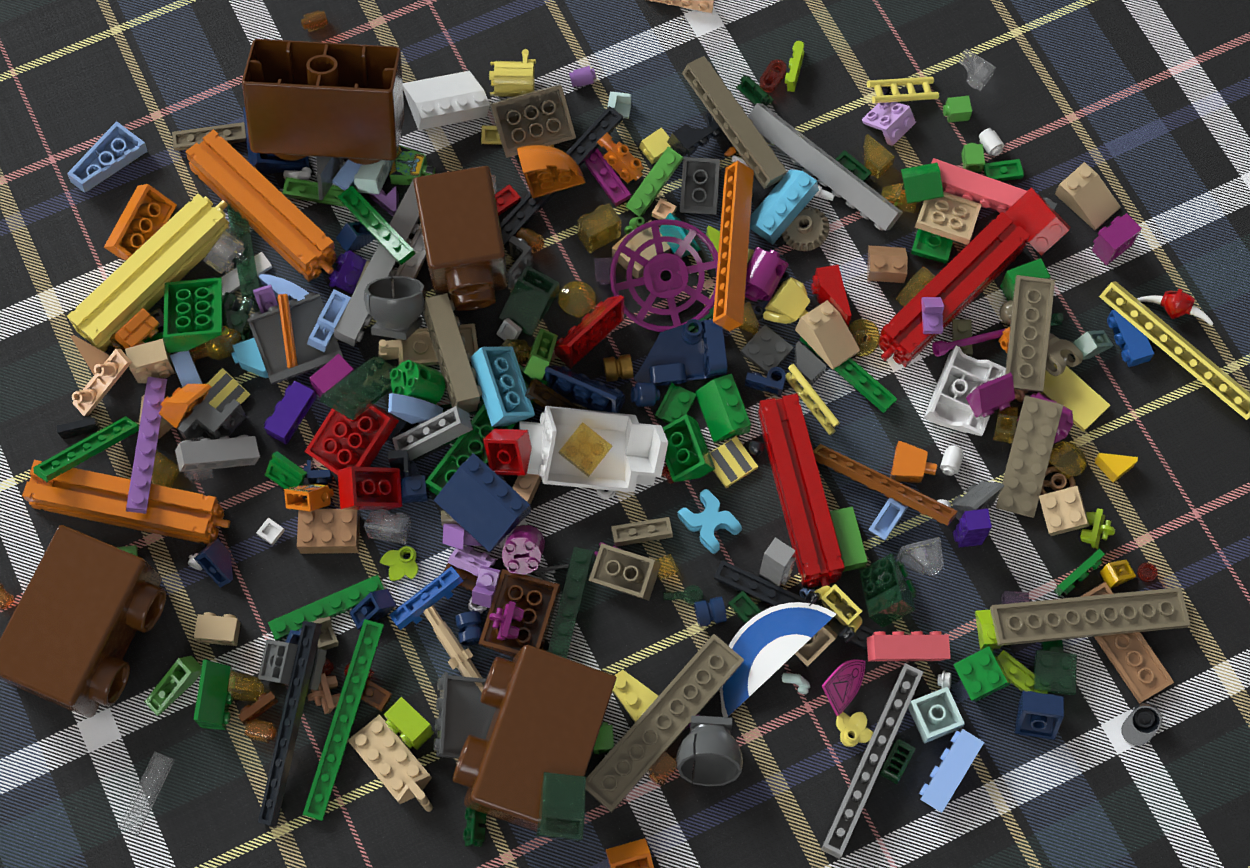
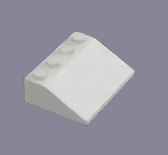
M470 71L403 83V91L418 130L487 117L490 107L484 89Z

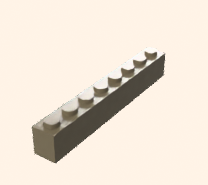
M705 56L688 63L682 72L683 76L747 166L754 170V175L762 187L765 189L779 182L787 173L785 166L776 157L773 149L766 143L763 135L758 132L752 120L748 118L742 106L733 97L732 92L725 86L722 78L713 69L712 64Z

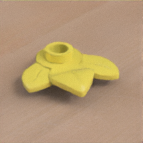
M842 712L837 716L836 726L841 732L840 740L843 745L853 747L858 743L870 741L873 731L866 728L867 718L863 712H856L851 717Z

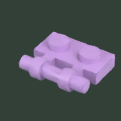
M463 546V550L458 548L454 550L449 556L448 563L458 569L466 570L478 576L481 565L491 568V566H494L496 559L489 557L490 555L485 552L482 554L475 551L473 547Z

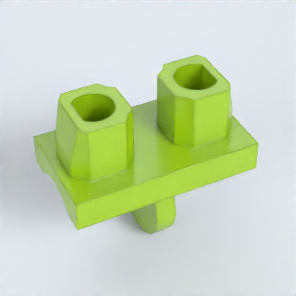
M1097 509L1096 512H1086L1089 525H1093V529H1082L1080 536L1081 541L1090 543L1092 548L1096 549L1099 547L1100 538L1107 540L1108 535H1114L1115 529L1110 526V520H1106L1104 525L1105 515H1103V509Z

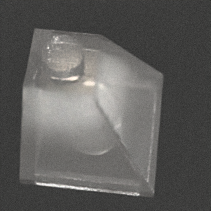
M940 537L902 546L898 553L897 561H901L905 566L922 575L928 573L930 576L939 573L944 565Z

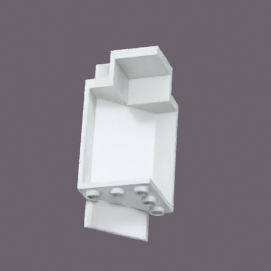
M545 406V411L540 416V423L519 422V430H528L532 446L527 474L541 476L543 484L635 492L636 484L654 486L655 478L662 475L668 440L661 425L641 424L638 422L636 415Z

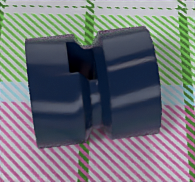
M721 596L711 598L709 603L705 600L694 602L699 627L708 626L711 624V621H714L716 624L727 622L726 610Z
M469 611L458 614L455 620L457 629L460 630L458 633L459 643L462 646L479 644L483 628L480 627L482 625L481 613Z

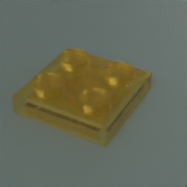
M582 422L558 453L589 477L613 446Z

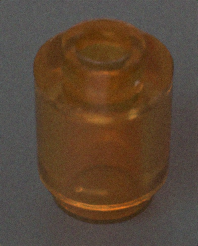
M317 10L304 14L303 19H301L303 29H307L308 32L324 28V25H328L324 11Z
M521 228L516 235V238L524 239L531 246L534 253L540 251L544 246L543 236L529 228Z
M253 719V721L248 720L244 735L252 740L269 743L270 740L275 738L276 728L270 722Z

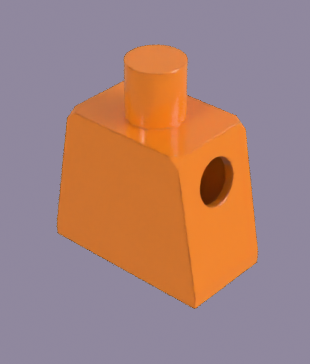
M898 441L890 478L897 482L920 483L924 473L935 475L937 464L926 462L927 451Z

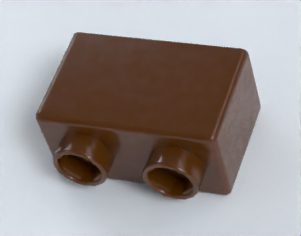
M273 39L253 40L242 78L248 136L252 152L275 154V156L289 161L300 160L307 156L348 158L350 161L362 165L374 164L381 160L392 161L397 158L404 121L401 49L399 47Z
M481 166L414 178L413 182L426 257L435 296L447 293L449 299L453 300L456 311L476 310L493 305L496 302L495 291L503 290L507 287L505 250L490 167Z
M60 525L0 638V679L87 718H91L96 714L100 704L106 707L113 705L122 694L129 678L130 665L123 658L137 630L141 632L151 630L164 609L166 591L164 588L159 587L162 580L161 576L143 558Z
M524 645L515 655L513 661L496 657L480 698L481 703L496 708L486 739L468 735L453 775L455 783L469 787L464 799L465 806L553 838L564 834L567 830L617 677L531 645Z

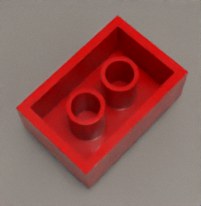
M348 467L338 470L340 509L391 510L402 507L400 468Z

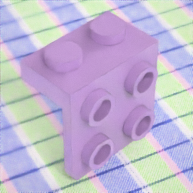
M898 102L878 103L862 119L863 124L882 130L887 144L891 146L916 123L910 106Z

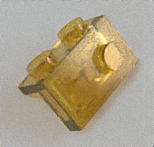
M156 450L152 484L171 487L180 472L179 466Z

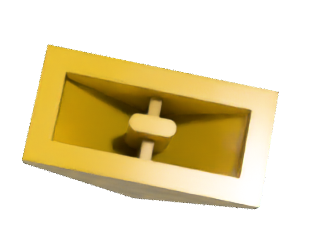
M1099 453L1095 458V464L1113 483L1133 468L1138 461V457Z
M1127 559L1108 563L1100 571L1103 580L1110 589L1136 577Z

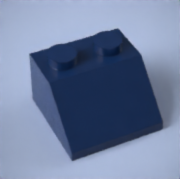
M1023 691L1018 704L1014 734L1055 740L1064 717L1063 697Z

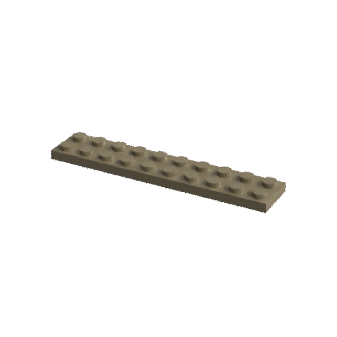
M1181 587L1000 604L990 607L998 646L1186 628L1191 625Z
M713 634L582 782L581 786L612 813L691 723V716L698 715L740 667L744 659Z

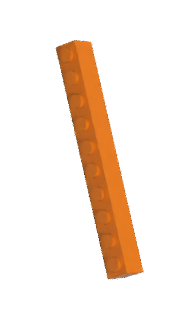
M736 161L725 168L713 322L728 331L743 325L754 170L740 161Z

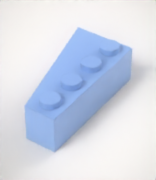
M116 121L67 173L70 182L84 193L145 154L147 152L145 142Z
M961 729L960 732H955L951 739V742H953L950 749L946 748L940 757L943 760L939 767L935 766L930 774L932 780L929 785L925 783L919 792L922 795L920 800L941 813L984 744L983 741L964 729Z

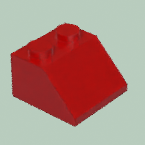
M493 429L483 439L490 469L497 475L525 476L528 471L532 449L528 430Z

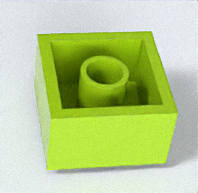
M402 697L384 714L387 719L385 722L388 725L387 727L396 735L399 733L403 743L409 748L413 746L418 750L434 734L430 723Z

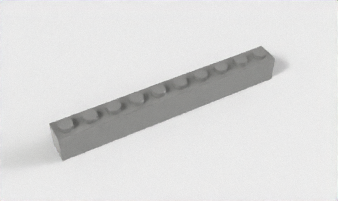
M757 103L748 118L752 120L754 126L763 135L766 142L770 144L772 142L777 146V151L789 155L790 161L796 165L800 164L803 166V170L808 175L816 176L818 178L817 181L821 185L830 187L832 189L831 192L839 198H844L846 200L845 203L849 207L857 208L863 218L871 219L875 222L874 226L876 228L886 231L893 227L903 213L900 209L764 104Z
M413 180L389 224L409 245L412 242V239H410L411 235L416 234L420 226L418 224L420 217ZM380 243L334 329V338L353 347L357 341H361L364 335L362 330L365 325L369 326L372 316L366 310L364 302V291L367 284L376 279L390 276L392 280L396 273L394 268L396 264H399Z
M906 663L904 664L823 843L822 851L838 859L842 856L923 671Z

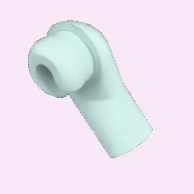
M783 673V683L796 684L799 686L798 692L800 694H807L809 692L810 684L800 674Z

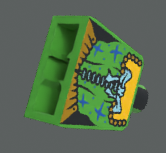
M399 145L397 158L394 160L390 172L391 184L410 185L416 177L435 174V167L427 165L426 155Z

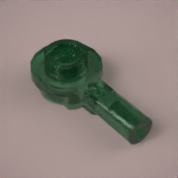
M691 585L684 592H663L664 600L684 599L688 604L694 605V602L702 600L703 592L700 587Z

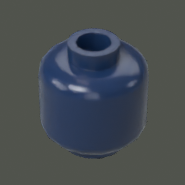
M638 382L631 389V401L637 407H653L656 401L660 399V391L654 383Z

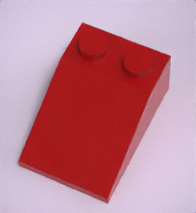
M1032 187L1004 212L1013 220V224L1016 227L1020 226L1030 234L1028 242L1041 256L1070 230V226Z
M839 264L816 268L813 283L811 284L812 294H816L817 301L820 304L828 300L841 314L847 327H849L852 315Z

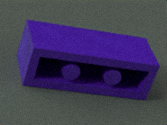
M296 381L289 385L282 401L276 404L275 412L265 421L264 428L266 433L288 444L317 398L314 390Z
M980 509L964 512L959 523L956 525V529L953 531L954 541L958 542L959 548L983 544L992 528L989 510Z

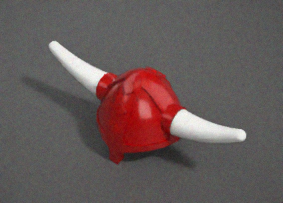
M1182 289L1166 291L1164 296L1152 295L1137 298L1140 302H1152L1163 306L1172 319L1188 314L1201 318L1210 326L1213 325L1212 320L1203 311L1193 306L1195 299L1189 294L1182 292Z

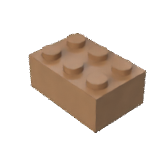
M317 509L311 512L298 510L297 548L300 554L359 553L360 514L358 510Z

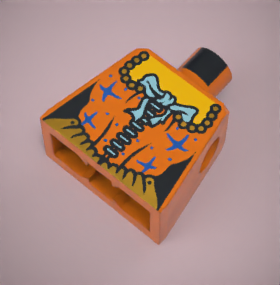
M307 484L284 489L286 508L310 512L329 506L331 504L330 498L334 495L332 487L328 485Z

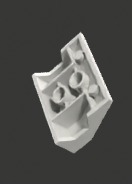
M955 346L949 353L924 418L940 426L982 436L990 416L984 418L982 415L976 418L966 397L977 386L1005 375L1006 368L989 360L974 359L964 354L960 347Z

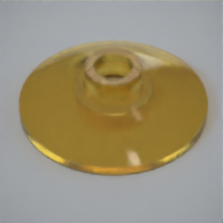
M858 319L852 322L848 329L860 349L856 356L870 355L876 350L880 341V333L877 326L867 319ZM866 335V336H867V339H866V341L864 342V341H863V337Z

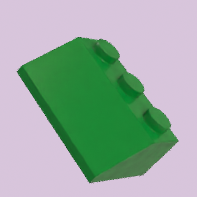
M732 374L713 379L695 391L714 444L734 438L735 436L750 433L751 423Z
M686 414L663 427L668 440L665 461L673 482L697 479L715 470L697 420Z
M203 660L194 721L201 728L226 730V724L230 723L231 713L228 712L229 704L232 705L234 694L231 691L232 685L236 684L237 674L234 673L235 671L231 666Z

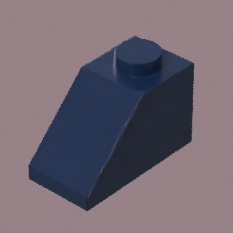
M359 221L346 223L336 237L346 252L349 250H360L376 239Z
M425 475L400 479L402 503L428 501Z
M217 538L207 544L194 559L215 583L222 587L233 580L230 551Z
M388 589L373 591L356 605L349 614L357 629H361L364 619L374 622L386 616L396 606V603Z

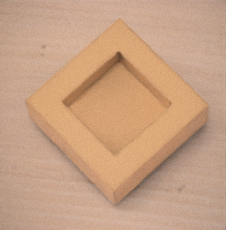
M660 198L652 212V217L659 220L665 219L669 213H675L677 206Z

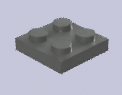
M764 325L741 349L740 354L768 375L769 370L773 367H778L793 351L794 347Z

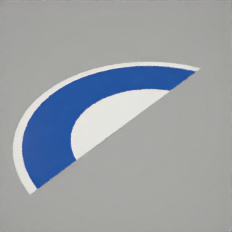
M795 602L771 607L750 619L737 632L729 644V647L740 655L744 662L720 688L723 717L727 718L823 628L836 613L819 605L812 604L809 606L811 603Z

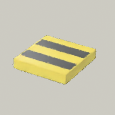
M222 368L207 383L212 387L205 401L222 413L227 403H231L235 399L241 405L250 396V393Z
M737 436L710 452L715 466L713 471L725 488L758 469V465Z

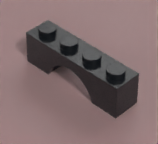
M708 111L705 116L708 124L706 128L695 129L685 124L671 134L667 143L681 156H690L697 150L698 146L703 147L709 142L710 138L713 137L715 139L722 133V129Z

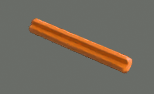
M279 294L278 303L287 367L290 369L298 366L289 299L288 294Z

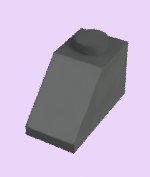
M798 341L794 350L795 366L812 386L825 373L827 365Z

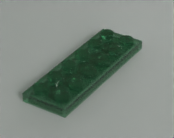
M374 355L322 394L320 402L354 420L392 390L390 373L392 369L397 367L385 362L383 358Z

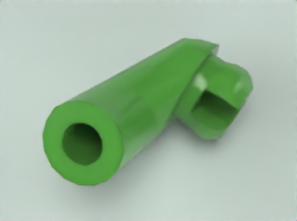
M632 218L629 226H626L624 229L625 234L627 235L643 225L645 222L644 218Z

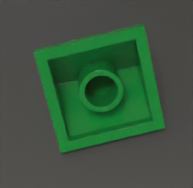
M938 163L901 169L907 204L944 197Z

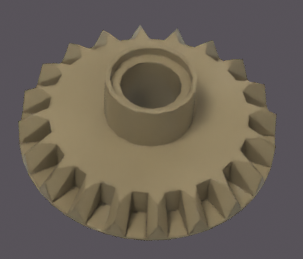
M811 206L804 207L782 233L786 244L791 248L799 251H810L822 245L827 239L830 228L829 222L824 213L817 208L814 209ZM803 225H809L806 228H801Z

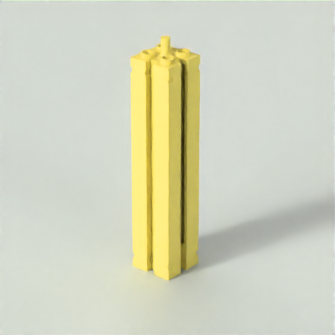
M197 194L193 197L191 202H188L83 300L76 307L75 311L67 315L75 330L84 339L88 340L92 346L105 352L109 346L117 341L114 338L115 334L142 308L148 311L164 296L166 282L180 281L222 241L223 237H226L231 232L228 226L229 222L225 218L226 214L223 212L228 204L222 200L216 207H212L213 203L206 196L203 198Z

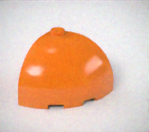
M529 145L517 148L522 170L532 198L585 183L579 165L567 153L545 145Z

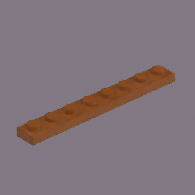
M822 444L813 450L815 460L818 463L824 464L834 471L866 485L870 489L877 490L886 497L893 498L904 506L911 507L921 514L937 520L941 524L948 526L956 517V510Z

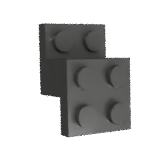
M235 399L224 406L222 413L203 400L193 408L188 418H184L180 422L178 430L184 440H192L194 442L204 432L216 440L221 437H229L246 418V415L240 403Z
M267 639L258 679L289 685L298 645ZM316 650L308 689L318 690L323 665L326 660V650Z

